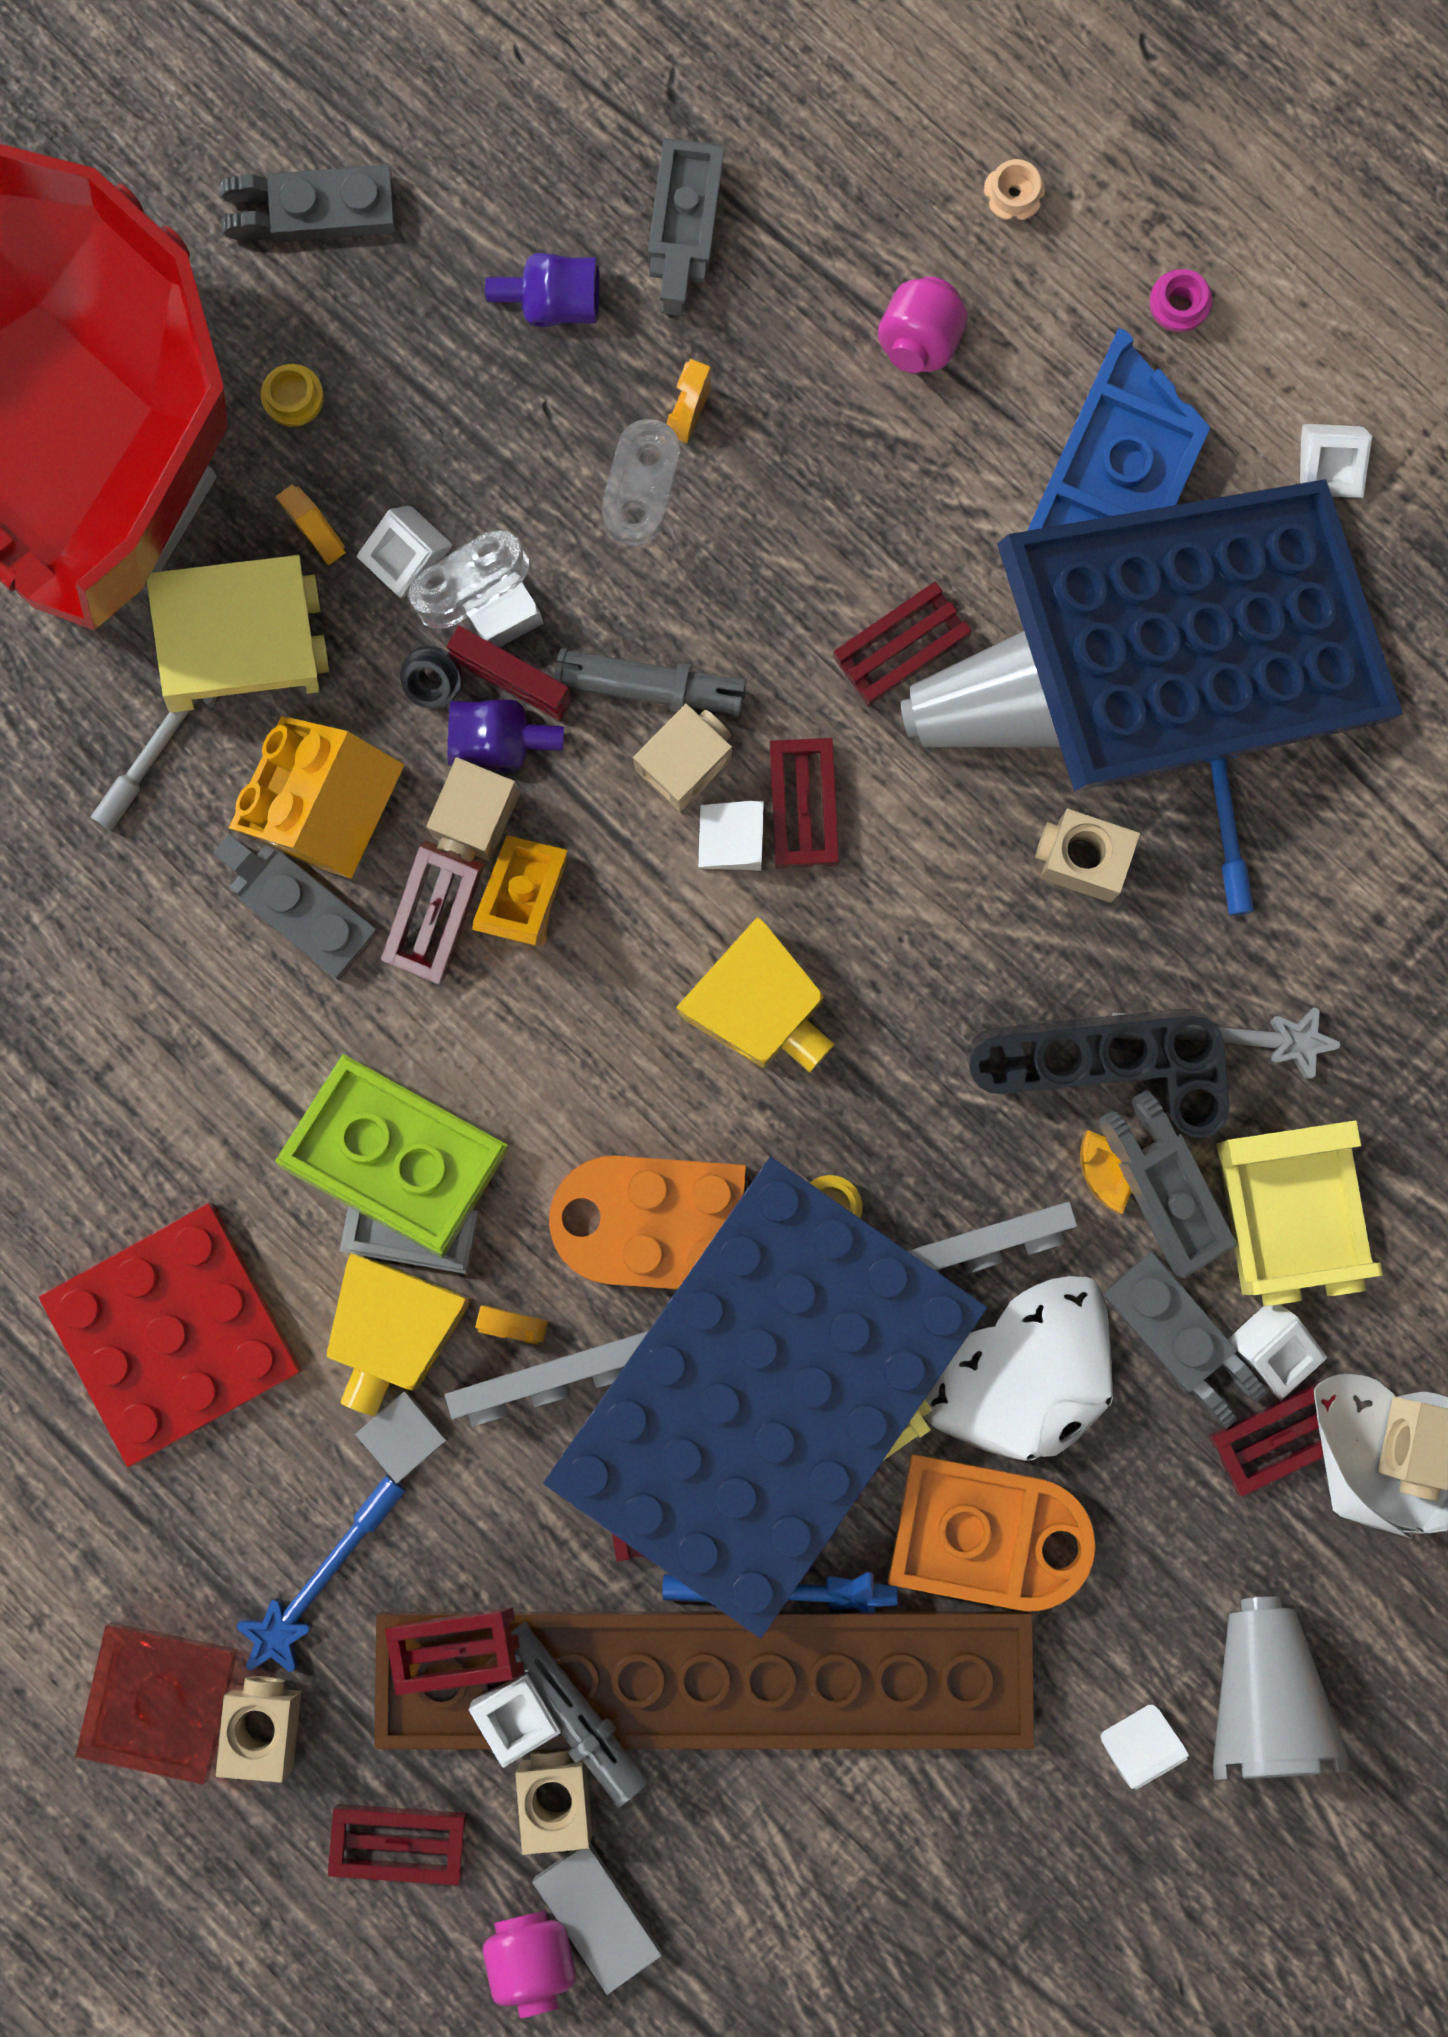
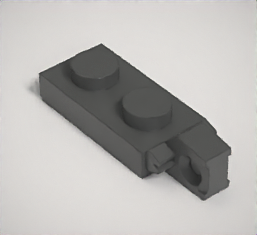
M669 138L663 139L648 245L649 277L663 278L660 301H662L661 313L685 316L690 282H705L706 270L710 268L725 145Z
M228 834L213 852L214 855L239 874L230 886L233 891L241 896L239 900L338 981L379 934L372 925L281 851L277 853L267 844L255 855Z

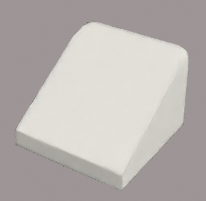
M1303 424L1300 483L1326 479L1332 497L1363 498L1372 435L1364 427Z
M403 506L388 510L356 557L399 598H403L446 556L452 544L417 510L411 506Z
M513 568L459 597L479 636L499 648L544 624L539 609Z
M764 801L701 805L698 869L761 871Z
M1281 1304L1263 1306L1228 1339L1238 1350L1236 1354L1280 1401L1328 1358L1299 1318Z
M528 1673L472 1700L469 1707L472 1717L502 1768L561 1733L558 1724Z
M1153 1704L1145 1706L1109 1727L1100 1735L1101 1741L1120 1775L1131 1789L1135 1788V1790L1187 1760L1186 1757L1189 1756L1160 1710Z

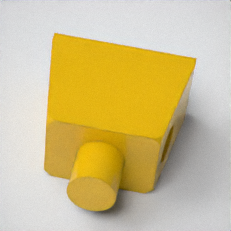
M758 916L676 1007L678 1015L686 1022L763 1069L783 1049L810 1073L835 1045L808 1021L823 1003L824 996L765 922Z
M350 1253L346 1263L327 1349L328 1358L354 1368L340 1403L358 1412L376 1417L390 1383L411 1391L418 1389L467 1311L472 1298L369 1257Z

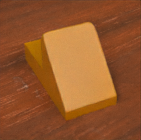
M507 835L473 920L472 930L536 946H544L547 937L550 909L566 867L568 850Z

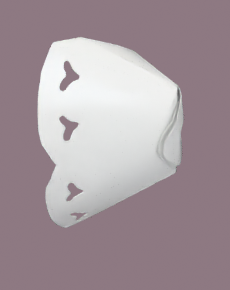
M1068 1276L1037 1284L1010 1301L995 1327L970 1332L925 1398L932 1411L923 1418L936 1429L974 1448L1005 1458L1030 1461L1040 1456H1056L1076 1442L1111 1405L1113 1400L1108 1310L1096 1281L1089 1277ZM1082 1292L1088 1294L1084 1298L1081 1307L1071 1300L1064 1298L1065 1294L1075 1297L1079 1296ZM1039 1305L1044 1306L1042 1311L1043 1323H1024L1022 1321L1024 1317L1034 1315ZM977 1351H982L977 1371L959 1366L960 1362L970 1361ZM944 1383L948 1403L932 1406L931 1402L939 1397L940 1384ZM1074 1421L1081 1423L1080 1427L1062 1440H1059L1061 1431L1067 1424ZM1030 1454L1034 1455L1033 1457L1027 1458V1456H1029Z
M1339 1374L1319 1383L1314 1389L1333 1511L1343 1518L1412 1539L1411 1533L1423 1534L1447 1531L1448 1490L1441 1489L1439 1501L1399 1492L1400 1479L1377 1472L1392 1397L1395 1396L1394 1393L1384 1387L1378 1380L1356 1374ZM1423 1391L1399 1396L1408 1400L1448 1408V1397L1436 1393ZM1333 1395H1336L1327 1412L1325 1406L1321 1404V1400L1329 1401ZM1357 1395L1360 1401L1371 1400L1373 1402L1372 1406L1366 1407L1358 1413L1353 1396Z

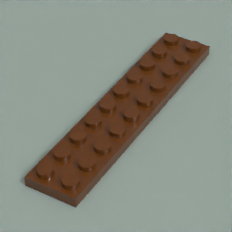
M514 1611L515 1621L509 1623L511 1632L525 1621L529 1624L531 1631L560 1668L565 1671L569 1679L601 1720L609 1718L617 1729L613 1732V1735L624 1749H1034L1032 1614L1030 1611H780L762 1639L722 1611ZM379 1612L376 1615L374 1749H491L472 1717L469 1707L475 1698L511 1680L396 1695L385 1635V1628L396 1624L476 1612ZM490 1627L405 1639L406 1649L492 1638L493 1633ZM496 1653L409 1664L411 1676L495 1665L498 1662ZM560 1733L535 1749H570L571 1746Z

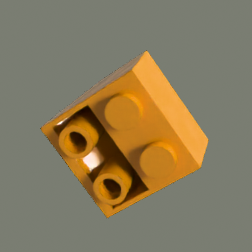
M281 716L277 726L270 731L263 743V756L250 783L242 789L235 805L236 813L229 829L264 845L267 844L277 851H281L318 869L352 879L405 764L348 731Z

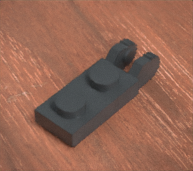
M389 165L267 174V178L254 174L234 175L233 177L222 179L220 182V198H223V201L234 204L269 202V215L257 211L236 212L235 214L229 213L228 216L225 215L222 218V235H225V238H230V240L274 239L275 243L393 234V232H396L393 181Z
M1146 1090L1132 1098V1103L1143 1130L1154 1143L1141 1150L1127 1122L1114 1110L1099 1118L1100 1128L1106 1137L1110 1149L1122 1161L1118 1165L1174 1275L1186 1278L1236 1247L1237 1243L1182 1134L1175 1133L1159 1101L1151 1092Z
M1148 1252L1101 1293L1103 1298L1183 1391L1191 1392L1223 1428L1227 1429L1237 1418L1233 1414V1409L1229 1403L1204 1381L1218 1367L1222 1366L1234 1380V1384L1241 1393L1256 1403L1268 1393L1252 1371L1234 1354L1238 1350L1153 1252Z

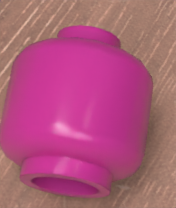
M937 277L912 279L902 283L894 292L878 325V340L891 362L900 370L908 373L933 372L944 368L953 358L967 327L968 312L958 291L945 280Z
M546 1910L494 1923L496 1934L486 1939L483 1944L484 1962L493 2001L504 2007L517 2005L519 2018L558 2009L556 1995L568 1991L576 1981V1973L565 1926L559 1921L547 1920Z

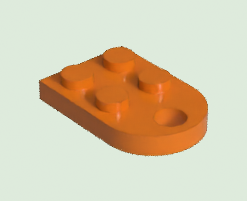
M604 1156L589 1160L572 1170L555 1192L549 1213V1227L553 1244L560 1257L573 1271L591 1281L613 1285L678 1289L744 1195L746 1165L628 1156ZM579 1199L592 1201L600 1211L598 1228L592 1234L584 1237L571 1234L564 1224L566 1208L572 1202Z
M911 1453L888 1576L889 1585L1021 1611H1040L1055 1607L1068 1600L1080 1589L1089 1575L1093 1564L1095 1537L1088 1514L1071 1493L1059 1485L1042 1478ZM1057 1531L1071 1533L1078 1544V1553L1075 1560L1063 1568L1049 1566L1042 1554L1044 1541L1050 1534Z

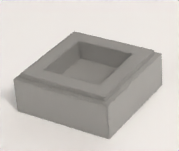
M407 1390L401 1393L378 1413L376 1417L355 1433L396 1484L448 1440Z

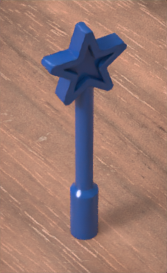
M1226 758L1210 762L1225 862L1221 868L1229 916H1242L1253 913L1254 907L1247 862L1241 859Z
M386 1475L355 1513L354 1524L285 1611L283 1610L281 1599L275 1598L270 1602L263 1621L241 1620L237 1624V1630L255 1643L246 1664L247 1669L253 1670L271 1657L288 1672H292L297 1668L298 1663L292 1643L307 1634L312 1628L310 1623H298L297 1620L366 1533L374 1532L407 1491L401 1483L396 1484L390 1475Z
M865 1573L854 1580L829 1576L827 1577V1585L798 1584L788 1600L829 1602L828 1609L832 1611L856 1609L859 1612H875L876 1607L898 1604V1587L874 1583L872 1573ZM664 1574L663 1600L708 1602L672 1575Z

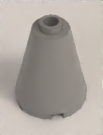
M1024 631L911 685V699L901 701V712L906 733L909 738L919 736L923 747L1060 748Z
M1280 1597L1242 1599V1612L1231 1613L1228 1618L1213 1760L1214 1780H1228L1227 1766H1242L1244 1779L1318 1775L1321 1772L1320 1761L1333 1759L1335 1773L1350 1772L1348 1755L1296 1610L1282 1609Z

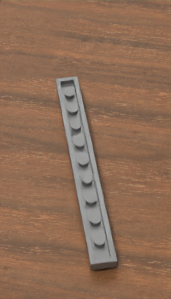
M1065 1202L915 1248L908 1252L938 1273V1269L963 1262L967 1274L1003 1263L1000 1250L1024 1243L1029 1255L1065 1244L1061 1231L1077 1227L1070 1202ZM648 1331L446 1393L444 1395L451 1419L468 1415L472 1427L508 1416L505 1403L530 1395L533 1407H537L569 1397L571 1395L567 1384L592 1376L595 1388L612 1384Z

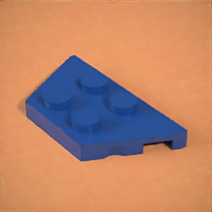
M1119 327L1027 531L1177 504L1210 426L1192 405L1186 404L1179 399L1175 386L1160 368L1154 371L1132 346L1134 338L1124 329Z

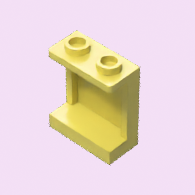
M299 555L153 572L150 574L147 580L162 694L169 713L194 710L193 699L305 686L307 694L319 692L317 674L329 672L324 635L311 636L308 614L320 612L315 575L302 576Z
M1357 1120L1231 1139L1216 1144L1231 1232L1237 1243L1234 1250L1242 1295L1261 1294L1263 1306L1302 1301L1300 1288L1325 1284L1327 1296L1366 1291L1364 1278L1383 1275L1381 1262L1373 1263L1354 1164L1352 1148L1361 1146Z

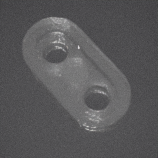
M642 419L630 424L623 431L618 441L602 502V515L608 533L622 544L636 546L650 542L659 534L665 521L679 468L680 446L675 432L667 424L659 420ZM652 449L657 451L661 457L657 463L645 465L638 460L639 455L645 450ZM637 507L642 509L646 515L641 522L631 524L623 519L624 512L629 508Z
M491 531L482 534L418 574L410 585L408 592L409 601L421 622L426 626L436 629L451 627L516 588L527 575L529 568L528 558L519 540L513 534L506 531Z

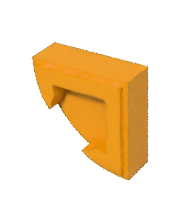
M693 359L685 363L676 387L681 390V394L672 414L668 415L666 428L669 437L687 444L711 391V367Z
M292 484L275 496L328 566L346 553L343 550L345 546L318 507L299 486L295 487Z
M1086 1130L1080 1149V1163L1084 1179L1093 1195L1105 1207L1119 1215L1123 1214L1132 1191L1118 1165L1122 1161L1110 1149L1106 1137Z
M482 1305L480 1306L475 1328L480 1333L501 1338L508 1337L529 1344L539 1345V1342H544L549 1321Z

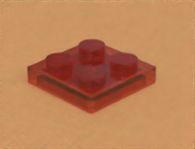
M114 1622L105 1625L75 1757L204 1785L209 1780L221 1727L224 1695L229 1692L238 1649Z

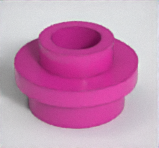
M1188 269L1172 270L1162 275L1154 284L1149 298V307L1154 319L1165 329L1174 332H1187L1200 326L1207 318L1212 306V293L1209 285L1200 274ZM1182 296L1188 300L1190 308L1185 311L1177 310L1171 306L1169 298Z

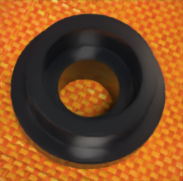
M436 646L416 648L402 663L400 679L403 691L408 699L418 706L437 708L448 705L450 700L453 701L462 688V669L454 656L442 648ZM425 667L436 671L442 678V681L436 682L431 680L425 673Z

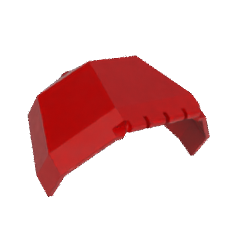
M0 144V581L10 591L16 590L31 607L95 631L143 589L228 428L224 386L191 268L190 253L181 237L166 225L161 228L144 214L139 200L126 186L121 183L114 186L97 169Z

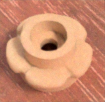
M1012 159L1002 163L996 171L989 174L985 181L984 194L990 199L989 208L997 217L1004 220H1009L1012 217L1025 220L1032 217L1039 210V199L1045 194V184L1038 170L1031 163L1021 159ZM1017 188L1020 194L1013 197L1009 194V190Z

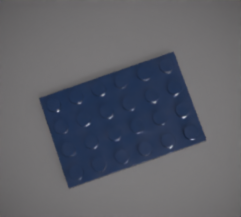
M1326 479L1008 534L997 543L1074 792L1381 724L1403 714Z
M770 1156L543 1484L762 1639L988 1307Z

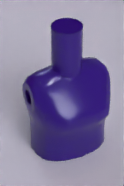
M535 253L527 259L522 277H486V302L521 303L524 318L530 325L535 327H551L565 323L597 324L600 299L598 257L572 258L558 254Z
M500 699L483 702L450 700L447 745L448 766H452L457 757L481 768L501 773H512L523 765L527 750L563 751L564 726L528 725L524 707L515 700Z

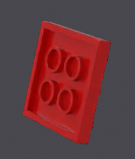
M212 1203L201 1206L38 1296L127 1468L138 1464L303 1372L215 1205Z

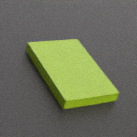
M342 1054L275 1162L279 1168L443 1259L509 1150L508 1145Z

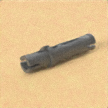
M561 648L557 661L561 663V667L555 668L554 679L570 689L671 705V712L676 713L687 704L691 709L707 710L713 713L731 715L734 718H741L743 704L741 702L742 699L745 700L747 679L745 678L736 679L692 671V665L678 663L677 668H670L574 652L565 648Z
M526 1621L511 1632V1635L518 1634L520 1648L514 1650L516 1662L523 1661L524 1673H528L558 1724L562 1736L571 1746L567 1753L575 1763L582 1760L613 1799L614 1805L617 1808L622 1806L645 1787L651 1779L642 1772L613 1735L617 1728L609 1718L601 1720L569 1679L565 1671L560 1668L529 1628V1624Z

